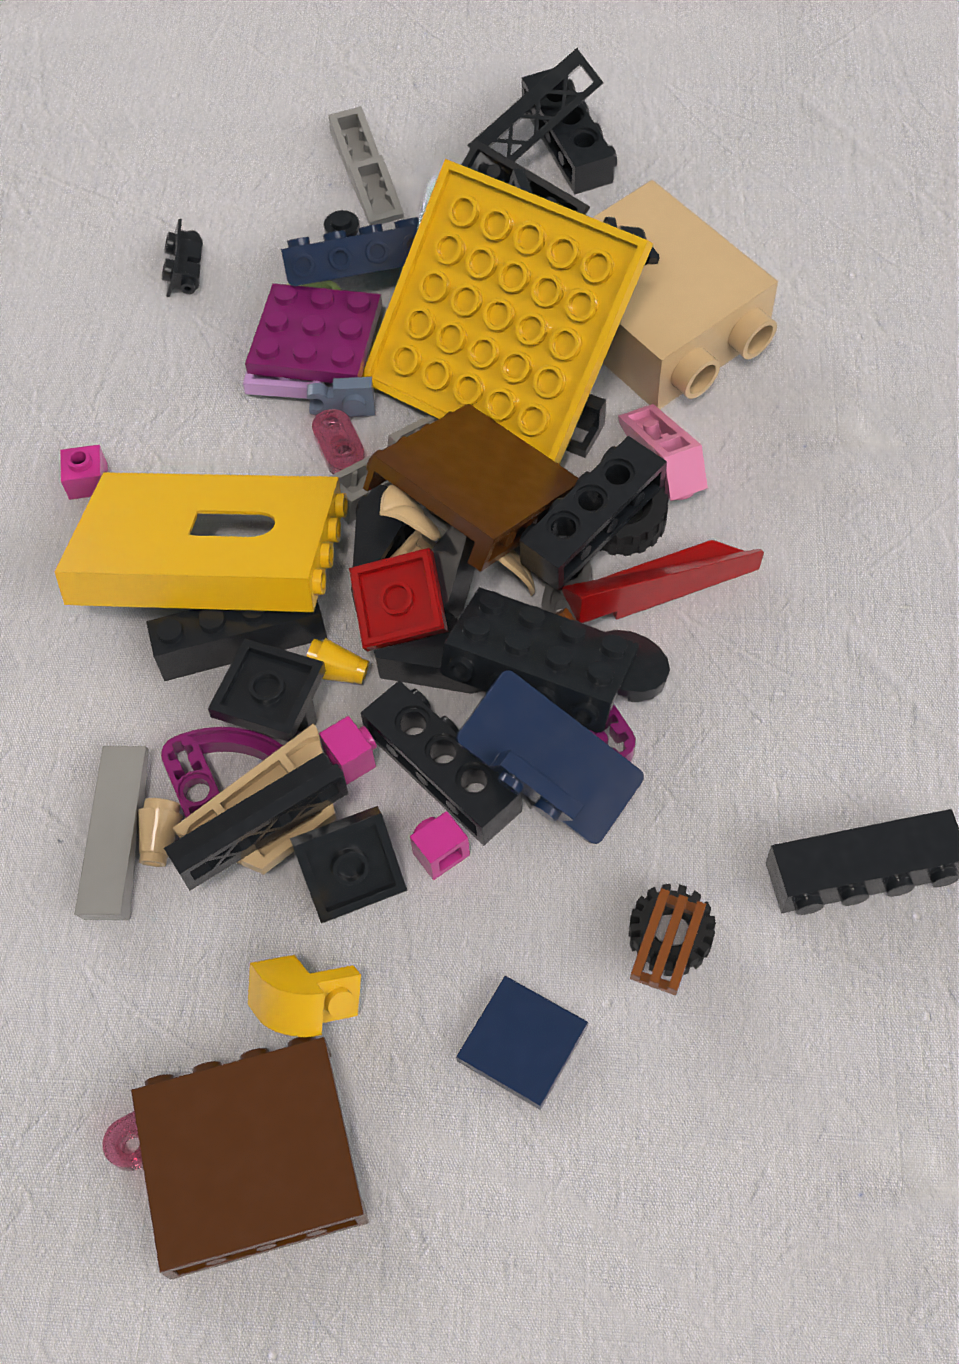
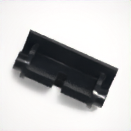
M179 218L175 232L168 231L164 253L170 254V259L165 258L161 280L167 281L166 297H170L172 288L181 289L185 294H192L198 289L200 282L203 239L197 231L181 230L182 219Z

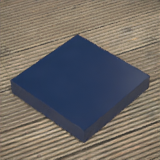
M504 976L457 1054L456 1059L457 1062L541 1110L585 1033L588 1022L511 978Z

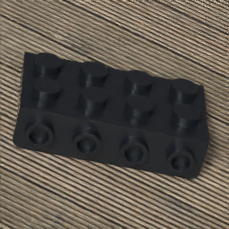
M479 587L444 642L440 672L449 679L487 692L502 672L512 671L588 730L600 733L604 731L607 725L610 711L636 658L639 643L554 614L537 606L509 598L498 592Z

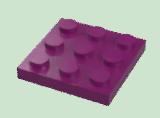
M272 283L245 361L247 374L333 383V378L362 377L382 308L381 294Z

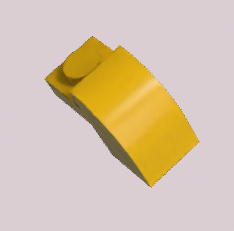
M295 955L251 962L249 968L248 1006L264 1026L275 1032L296 1037L322 1035L323 1023L358 1016L361 974L354 965L309 973Z

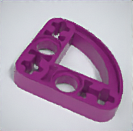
M209 727L188 731L172 737L164 744L161 757L187 818L220 793L203 754L235 752L265 760L283 745L268 736L247 729ZM180 751L186 752L193 771L185 774L178 760L177 753ZM205 784L209 786V794L202 801L191 802L186 799L187 791L193 785Z

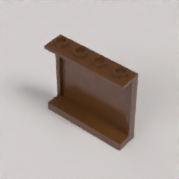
M468 403L454 412L449 411L444 417L431 424H425L417 432L407 437H401L393 445L374 452L366 465L368 473L363 489L368 492L388 480L473 540L475 544L467 563L482 572L518 547L524 530L533 523L537 524L547 514L552 503L559 497L564 498L574 488L579 478Z
M316 1036L297 1037L290 1040L288 1047L270 1052L267 1048L249 1050L240 1056L241 1060L223 1065L219 1061L205 1062L195 1066L192 1069L193 1073L175 1078L171 1074L154 1076L144 1082L145 1086L131 1089L159 1271L170 1280L369 1223L365 1203L360 1194L330 1057L332 1055L325 1037L316 1039Z

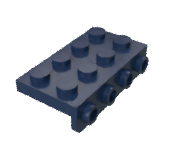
M414 217L394 222L395 229L384 231L382 223L360 227V235L351 237L346 236L345 230L323 234V242L310 244L309 236L287 240L288 248L281 249L287 281L291 286H299L404 267L420 225L419 219Z

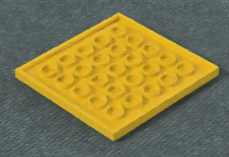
M445 159L363 370L362 377H372L373 388L438 419L444 417L449 411L454 412L469 403L560 465L653 243Z

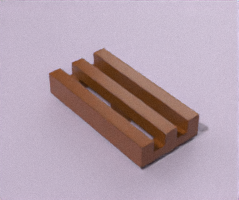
M661 888L636 957L630 980L676 996L706 908V903L697 901V904L688 901L686 896L679 894L678 897L669 895L670 891ZM667 906L674 909L652 974L643 972L665 907ZM683 913L692 915L671 980L667 981L661 977Z

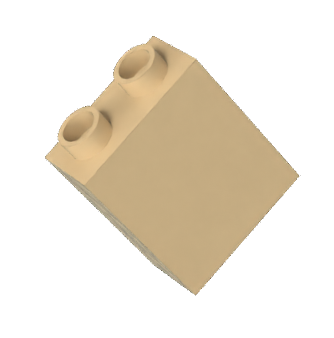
M649 181L592 217L603 222L606 216L615 217L618 228L619 226L642 228L646 234V239L653 243L652 247L659 254L658 264L648 263L644 265L603 361L607 368L649 405L654 404L661 409L681 394H684L689 399L696 398L712 385L720 371V367L739 354L745 359H752L769 345L777 330V323L771 317L778 281L655 181Z

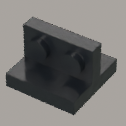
M244 638L208 707L210 717L289 742L294 738L297 731L302 732L312 724L316 725L317 723L312 699L326 672L325 664L323 661Z
M378 806L290 838L321 924L407 891L382 813Z

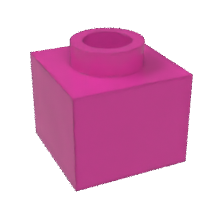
M100 444L60 450L61 483L69 500L91 497L103 472H108L107 461Z
M349 715L319 733L324 754L332 765L338 764L344 773L346 785L376 767L373 750L377 748V745L372 735L365 726L357 728Z
M447 811L437 818L432 816L423 820L414 829L413 834L409 836L413 855L433 880L470 856L467 835Z

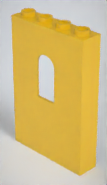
M103 472L54 571L64 605L314 612L318 596L324 595L326 591V568H332L333 544L340 541V519L347 516V494L341 493L339 477ZM198 514L265 515L275 521L274 527L270 531L254 537L190 535Z

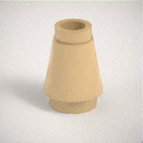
M147 798L144 800L143 808L138 810L140 864L153 867L166 866L169 856L164 848L174 842L177 834L173 827L180 823L183 815L179 813V803L161 798Z

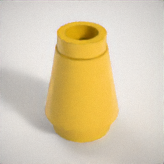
M327 638L323 641L313 639L306 656L324 662L326 672L322 679L357 683L360 685L364 682L370 663L369 660L362 659V657Z

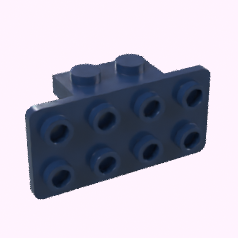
M509 670L502 672L456 734L457 743L499 775L497 781L514 794L520 795L522 792L535 802L533 808L538 813L554 823L559 820L590 844H598L603 840L644 780V774L638 767Z

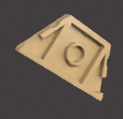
M314 724L309 726L174 826L173 829L179 838L183 837L321 754L322 748L317 727ZM329 805L236 863L264 875L294 852L290 838L335 821L334 805Z

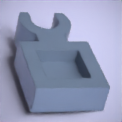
M372 377L333 378V387H327L321 383L307 385V399H310V414L322 415L329 410L336 409L337 417L375 416L376 404Z

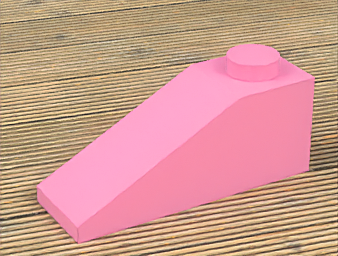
M651 404L618 416L619 423L626 436H630L667 461L664 487L665 494H668L670 501L688 499L694 493L708 488L702 445L658 407Z

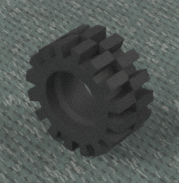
M671 883L662 885L663 889L670 891L669 895L678 897L679 894L686 896L688 901L695 904L701 899V894L695 890L692 895L686 894L687 886L679 884L678 891L671 890ZM655 887L647 891L646 898L642 895L636 901V908L631 913L628 936H630L632 952L636 950L637 955L659 895ZM707 901L705 902L706 908L683 975L689 974L690 967L693 966L696 970L701 966L704 957L707 958L711 950L716 932L714 931L716 921L715 916H710L711 906ZM666 906L663 916L672 915L674 909ZM683 913L682 919L689 926L692 915ZM656 936L646 961L650 964V971H653L662 942ZM683 943L672 946L664 968V976L672 977Z

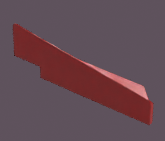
M709 540L600 579L566 585L562 587V593L576 620L581 623L613 613L617 620L759 570L764 551L762 549L744 551L715 540Z

